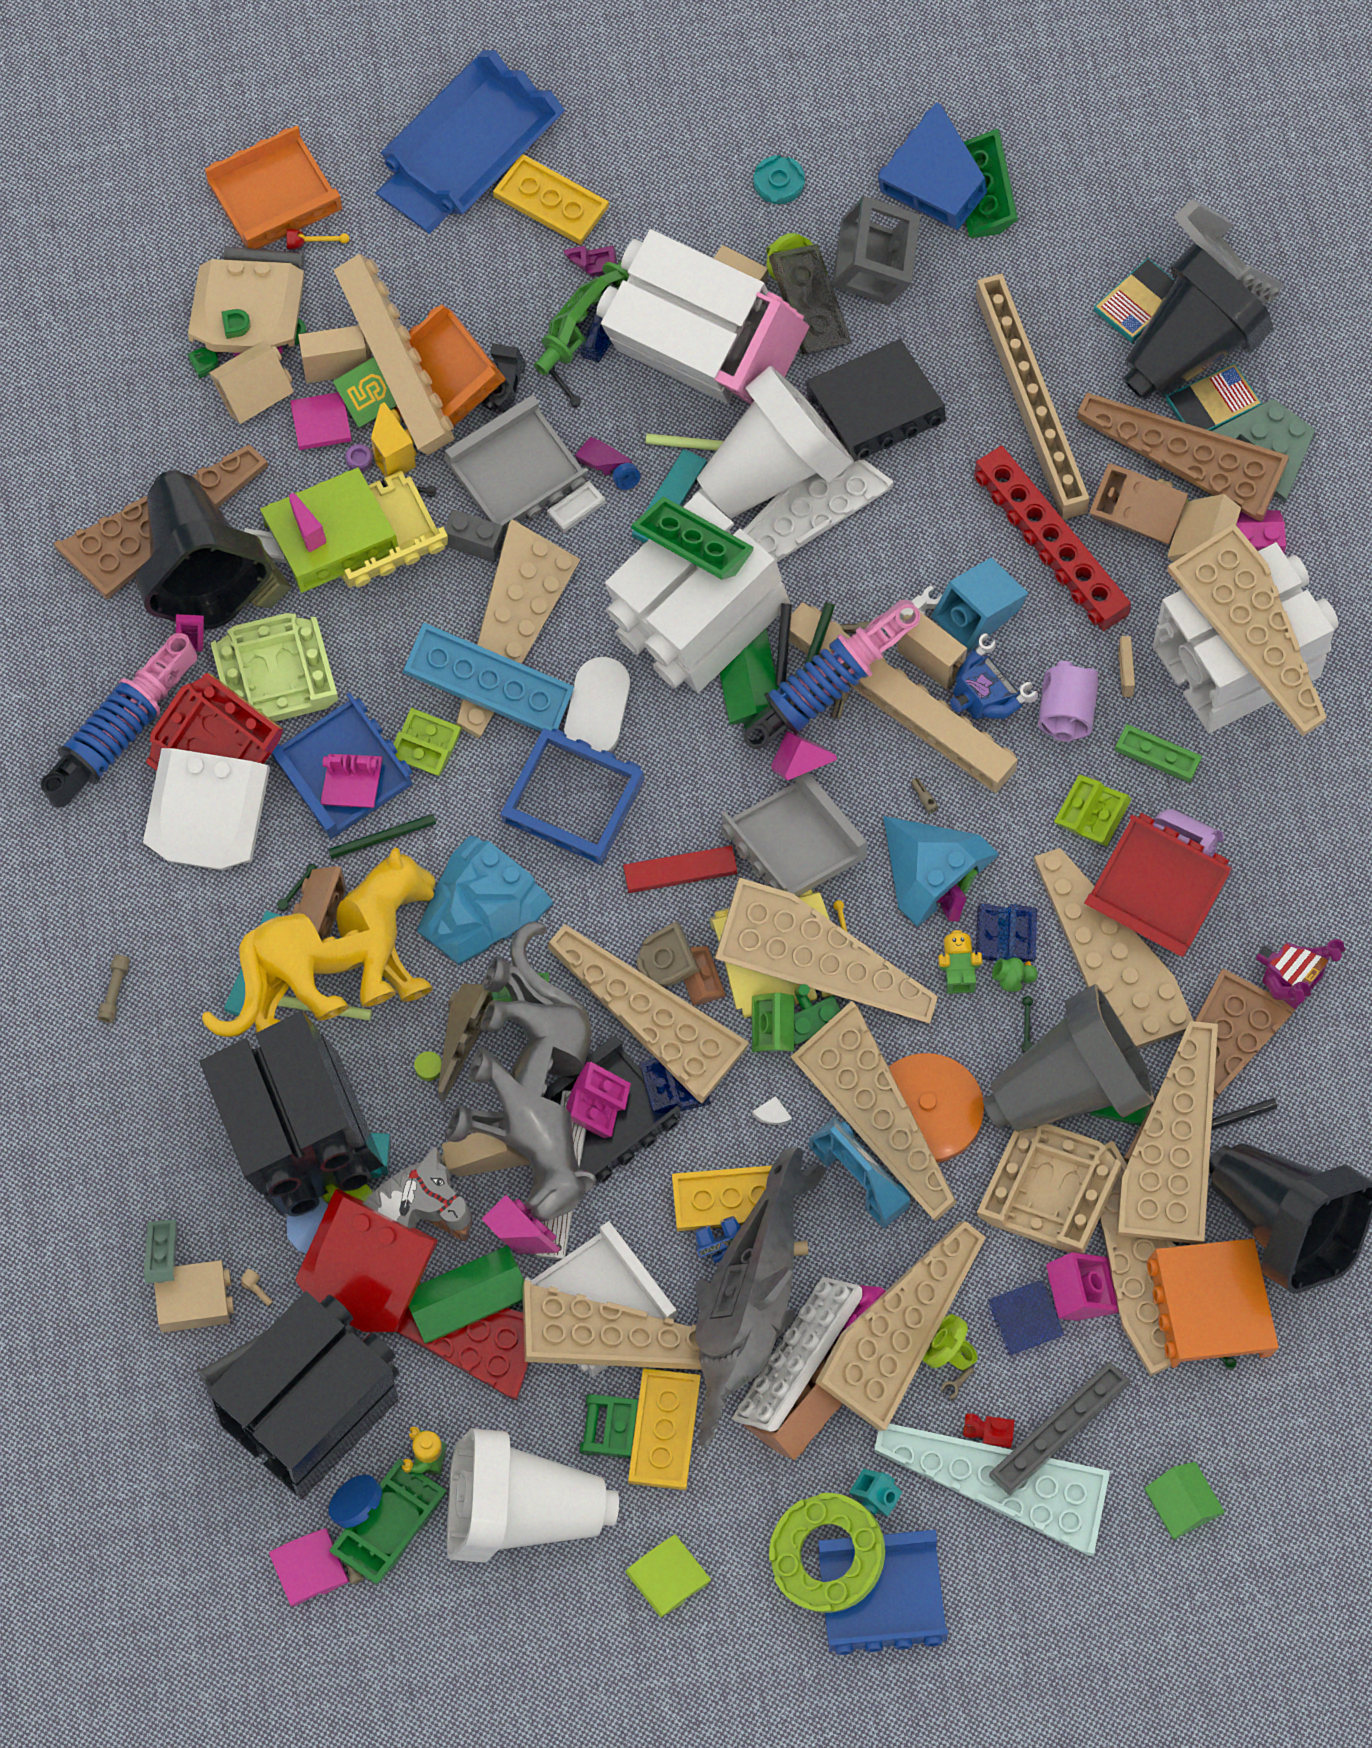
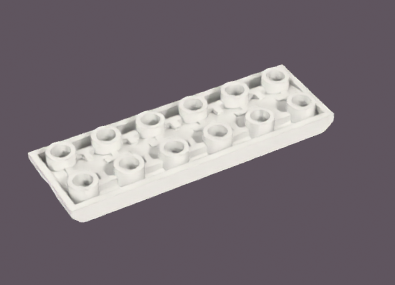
M822 1277L806 1304L800 1309L797 1318L784 1334V1338L770 1356L761 1374L755 1379L752 1388L739 1404L737 1411L732 1417L735 1422L751 1425L770 1432L779 1429L860 1302L862 1288L859 1285Z

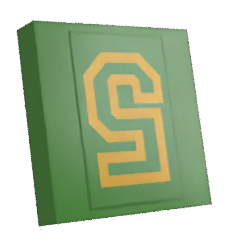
M375 357L333 381L358 428H362L377 418L380 404L385 402L390 410L397 407Z

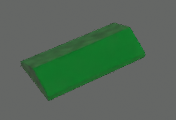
M997 128L964 141L965 146L985 177L987 189L986 195L966 219L970 238L1001 234L1018 221L1001 134Z
M664 496L631 525V529L721 580L736 576L754 549L748 543Z
M766 628L720 672L729 725L745 723L751 720L769 705L764 694L766 692L769 693L772 689L778 690V685H775L776 675Z
M507 1245L418 1285L409 1304V1309L424 1343L428 1344L523 1301L522 1286L524 1279Z

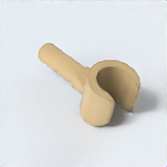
M247 1269L241 1279L242 1286L256 1293L267 1306L271 1305L273 1301L256 1285L260 1276L253 1270Z

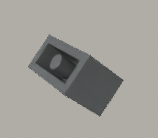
M452 509L444 528L448 535V544L445 547L495 563L504 542L503 525Z

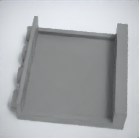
M1195 199L1190 200L1173 216L1198 246L1210 254L1261 302L1266 304L1279 296L1280 290L1285 285L1250 265L1246 266L1222 237L1234 226L1227 217Z
M534 395L529 396L445 450V462L488 521L503 525L504 532H507V526L511 519L520 523L527 517L529 519L536 517L542 512V507L549 503L551 505L556 504L564 497V493L570 489L575 491L585 484L588 475L587 467L581 468L538 409L539 402Z
M809 772L795 777L796 782L732 818L726 811L722 812V825L720 826L724 837L727 840L731 839L739 855L751 863L753 872L758 878L762 877L769 887L792 893L797 897L867 858V841Z

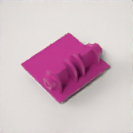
M344 754L324 756L323 767H327L321 804L374 808L383 757Z

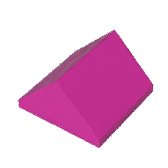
M786 731L771 764L772 771L785 780H790L836 761L837 757L823 746Z

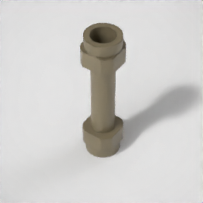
M114 955L110 969L113 973L105 1002L100 1003L97 1018L102 1022L113 1023L116 1018L118 1009L115 1005L123 975L128 974L130 967V958L126 956Z

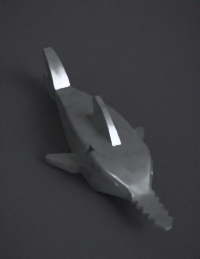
M798 1147L785 1149L773 1163L767 1177L765 1191L726 1250L711 1283L699 1279L695 1284L697 1304L701 1310L695 1334L700 1348L699 1360L707 1386L705 1393L707 1399L704 1402L705 1411L702 1414L704 1420L699 1426L701 1431L697 1435L701 1447H707L715 1437L714 1430L719 1426L717 1420L722 1416L721 1409L726 1405L725 1398L753 1380L762 1371L769 1360L776 1339L787 1330L795 1318V1311L793 1309L786 1310L791 1292L794 1262L793 1196L802 1195L812 1190L827 1171L821 1165H814L801 1172L803 1151Z

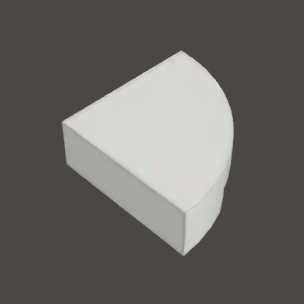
M776 1096L752 1111V1115L762 1123L782 1126L792 1122L791 1116Z

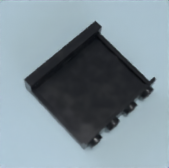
M901 339L806 380L807 397L812 404L817 402L854 462L864 460L878 451L888 449L905 439L913 438L917 434L927 429L935 428L946 421L945 404Z
M616 1035L589 1054L585 1061V1064L592 1062L631 1083L625 1110L617 1111L612 1137L602 1138L586 1129L580 1170L592 1172L596 1178V1183L598 1181L599 1183L607 1181L612 1176L613 1170L620 1164L625 1166L630 1163L635 1157L634 1153L642 1147L647 1149L657 1140L656 1136L664 1130L666 1132L671 1131L679 1123L678 1119L680 1118V1108L678 1106L674 1108L623 1050V1043ZM579 1074L561 1076L547 1087L543 1097L561 1105L563 1091H572Z

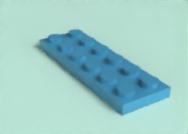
M424 622L402 672L407 676L542 732L543 728L550 731L553 728L558 729L575 687Z

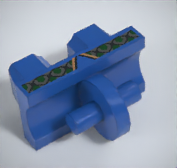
M734 1216L720 1221L725 1234L720 1237H713L709 1225L695 1230L698 1243L696 1249L700 1258L722 1250V1252L712 1255L714 1264L722 1260L727 1247H729L741 1228Z

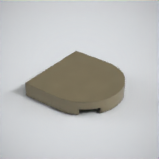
M678 921L649 935L643 941V946L636 960L639 972L662 987L677 984L700 971L682 926Z

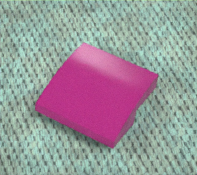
M339 392L290 400L299 450L352 441L345 403Z
M587 1062L573 1086L566 1105V1109L571 1114L572 1122L602 1138L612 1137L617 1111L625 1110L631 1083L592 1062Z
M326 1528L300 1537L269 1552L291 1606L295 1607L318 1594L325 1595L350 1582L341 1560L329 1553L334 1543Z

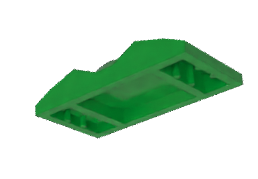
M400 1458L380 1482L382 1497L378 1507L375 1510L371 1508L367 1513L369 1517L357 1526L346 1528L329 1550V1553L375 1585H378L397 1564L407 1546L427 1524L447 1493V1490L422 1473L404 1472L402 1470L403 1460Z

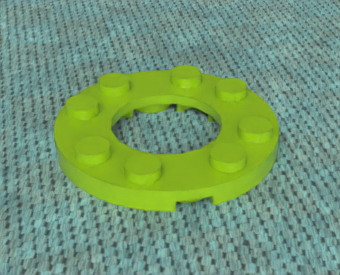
M820 1493L817 1496L805 1500L802 1499L791 1506L777 1523L769 1547V1561L772 1564L774 1580L780 1590L797 1605L821 1613L842 1611L863 1600L876 1585L885 1560L883 1533L873 1514L856 1500L836 1493ZM833 1524L842 1527L850 1534L855 1549V1556L852 1566L844 1576L837 1580L821 1582L813 1579L806 1573L801 1560V1549L804 1540L811 1531L821 1525Z

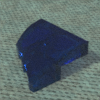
M595 313L580 353L582 358L599 363L612 342L600 324L603 318Z

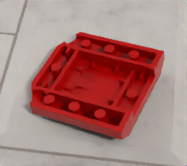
M205 673L202 675V678L180 688L152 730L149 741L152 742L150 757H147L146 763L157 771L161 749L173 748L264 764L279 743L283 728L215 676Z
M336 1189L295 1281L303 1292L307 1291L319 1303L328 1294L336 1298L353 1316V1320L349 1324L362 1332H396L400 1327L438 1240L414 1227L408 1228L364 1205V1201L341 1189Z

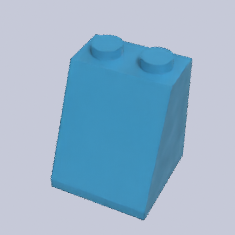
M991 557L949 581L931 617L947 633L964 645L969 653L979 645V638L983 634L987 633L989 637L1014 616L1022 607L1029 593Z

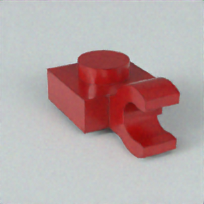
M968 1413L965 1415L963 1436L967 1438H983V1444L1012 1448L1015 1420L986 1416L985 1421H982L978 1415Z

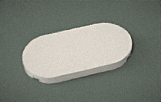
M597 657L584 663L577 672L564 733L567 735L566 738L573 741L580 739L589 743L592 746L591 748L596 751L606 750L611 752L619 740L630 691V677L626 668L619 661L609 657Z

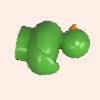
M1016 957L1007 960L1000 958L993 967L992 978L999 981L1003 990L1017 992L1022 989L1021 981L1027 984L1035 982L1038 978V971L1036 967L1031 965L1030 961L1023 964V961Z

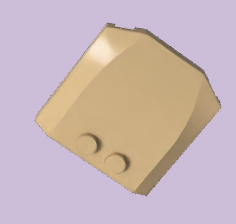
M211 259L200 265L188 329L189 341L194 343V339L198 340L213 352L243 353L262 341L271 347L288 344L289 347L294 346L304 285V271L291 263ZM232 309L244 310L250 318L251 326L249 331L243 336L226 339L221 311Z
M1050 1124L1020 1132L1014 1130L977 1210V1215L996 1228L1069 1253H1084L1122 1169L1121 1162L1115 1159L1100 1141Z

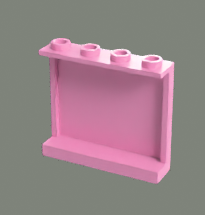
M759 292L756 294L758 298L768 305V308L734 377L719 370L715 381L749 404H752L754 399L745 387L770 365L785 378L810 327L803 321V315L790 307V304L783 301L781 297L771 292H768L767 295Z

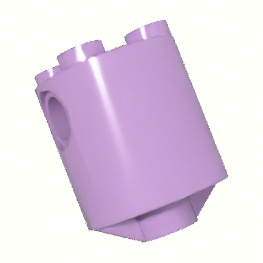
M1059 661L1056 667L1048 669L1044 674L1038 716L1039 729L1053 736L1056 740L1069 742L1090 735L1093 729L1097 699L1098 671L1092 668L1084 669L1073 666V663L1069 661Z

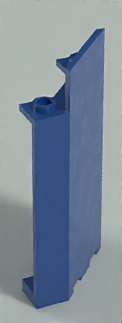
M482 50L380 152L385 159V165L395 173L375 194L430 234L450 213L464 214L560 117L565 109L552 91L537 90L523 70H510L496 50Z

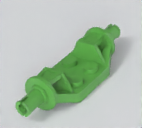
M622 260L618 265L606 262L602 267L605 275L580 285L549 322L548 335L541 339L546 351L533 364L540 374L547 375L558 360L563 363H570L572 361L574 351L585 340L576 323L579 324L589 313L587 308L591 304L595 305L601 299L605 290L611 286L610 283H613L617 286L616 289H619L622 281L627 282L629 278L628 271L621 268Z

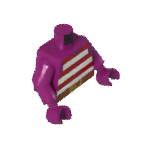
M1333 939L1328 942L1327 946L1314 948L1286 943L1278 953L1263 946L1256 957L1258 962L1267 967L1262 979L1263 984L1267 986L1275 1000H1284L1296 1010L1307 996L1312 995L1311 991L1324 975L1329 962L1328 959L1331 957V960L1339 961L1342 957L1341 952L1345 951V947L1341 939Z

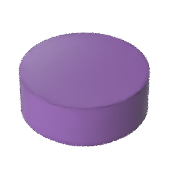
M363 444L351 446L346 452L347 466L351 470L359 467L361 472L368 470L373 463L370 448Z

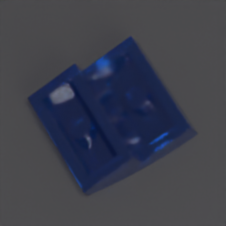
M981 903L977 907L975 955H978V952L982 953V960L997 961L1000 958L1007 960L1016 957L1023 962H1034L1036 960L1037 908L1016 904L1001 907Z
M656 1058L640 1063L654 1113H668L676 1106L680 1108V1111L711 1104L709 1096L703 1103L699 1102Z
M1042 1280L987 1299L1009 1355L1064 1336L1059 1319Z

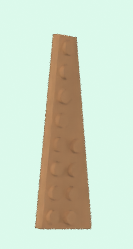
M1088 392L1077 412V419L1213 496L1225 494L1241 507L1240 511L1261 522L1265 517L1289 460L1288 455Z
M249 444L223 457L222 461L206 469L203 467L197 470V473L192 476L197 479L219 508L266 469L268 463ZM147 496L125 506L121 512L108 518L105 516L98 520L99 523L85 530L81 528L75 531V535L61 542L57 540L54 543L55 549L106 600L132 580L151 557Z
M1224 968L1220 971L1195 1019L1196 1022L1218 1024L1213 1101L1295 1011L1284 1000H1275L1271 993ZM1152 1102L1123 1158L1126 1162L1130 1160L1154 1102Z

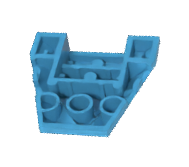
M469 835L451 854L434 892L435 894L430 900L417 928V933L460 966L487 951L493 943L502 938L505 941L512 937V933L517 931L522 925L528 922H537L553 905V901L535 883L534 877L494 844L487 840L483 842L478 837Z

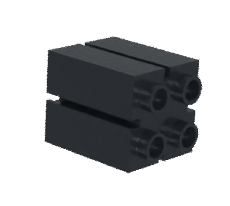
M300 1011L255 1033L260 1045L256 1049H253L248 1039L245 1038L199 1061L243 1176L261 1195H264V1198L281 1216L286 1213L289 1216L305 1215L319 1205V1197L328 1193L327 1185L333 1184L342 1191L356 1190L370 1181V1172L384 1166L339 1053L324 1035L320 1034L319 1029L307 1015Z
M307 1291L207 1391L218 1424L254 1458L257 1459L263 1452L268 1458L263 1463V1466L300 1500L331 1471L398 1401L394 1379L400 1374L392 1363L396 1356L389 1346L374 1333H370L361 1341L349 1324L353 1320V1316L336 1298L328 1294L319 1303Z

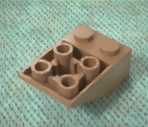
M1108 463L1089 513L1097 521L1170 545L1188 494L1132 470Z

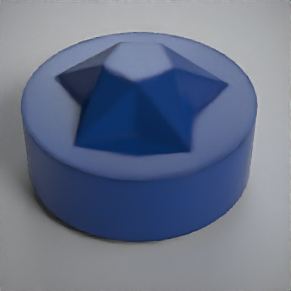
M624 463L614 470L612 478L619 489L628 490L639 483L641 474L633 463Z

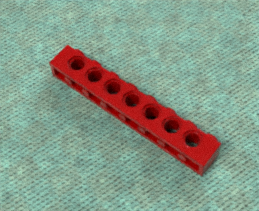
M1001 445L977 460L974 473L977 483L981 487L985 486L994 504L1004 509L1009 522L1013 526L1017 525L1022 531L1025 542L1029 546L1033 545L1043 564L1049 565L1052 568L1057 581L1062 586L1066 585L1071 592L1074 602L1079 606L1082 605L1087 611V616L1091 623L1095 626L1098 625L1104 632L1130 614L1131 608L1129 599L1007 450ZM1004 478L1007 482H999L996 479ZM1013 498H1021L1024 501L1016 502ZM1036 517L1040 521L1032 522L1028 518ZM1053 537L1055 541L1050 542L1045 540L1044 538ZM1061 557H1069L1072 560L1063 561ZM1077 577H1086L1088 581H1080ZM1100 596L1105 600L1096 601L1093 599V597Z

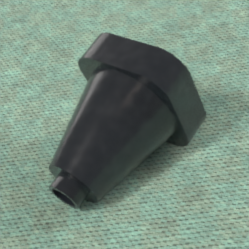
M1194 243L1170 267L1174 282L1125 359V363L1130 371L1122 380L1144 401L1153 392L1161 398L1165 397L1239 347L1248 353H1252L1274 330L1270 313L1260 300L1210 254Z
M177 470L163 472L157 476L147 494L151 557L136 575V584L146 611L156 617L176 622V614L204 616V629L221 627L234 619L268 581L272 572L270 562L260 538L256 535L234 529L195 477Z
M1245 1143L1237 1144L1234 1147L1225 1145L1214 1153L1209 1162V1174L1212 1175V1189L1265 1248L1261 1267L1262 1272L1290 1293L1298 1294L1337 1280L1350 1270L1361 1252L1372 1220V1180L1349 1165H1342L1322 1172Z

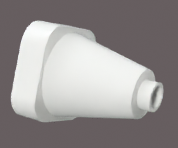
M770 365L745 387L754 401L698 475L697 480L702 488L693 497L699 492L717 509L732 519L817 473L830 483L853 464L854 460L807 399Z
M471 1428L456 1444L451 1461L447 1521L448 1558L450 1560L486 1563L501 1549L597 1537L603 1525L614 1526L617 1521L619 1511L618 1492L606 1490L605 1481L602 1477L510 1447V1438L506 1431Z

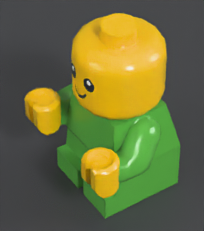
M954 930L944 938L945 956L943 954L938 956L939 969L946 971L947 994L974 993L976 986L975 969H978L983 963L982 953L978 952V955H975V952L972 953L971 937L966 933H962L961 930Z
M411 1427L409 1438L413 1440L414 1462L410 1459H404L402 1470L406 1473H428L441 1476L447 1450L446 1443L442 1442L434 1432Z

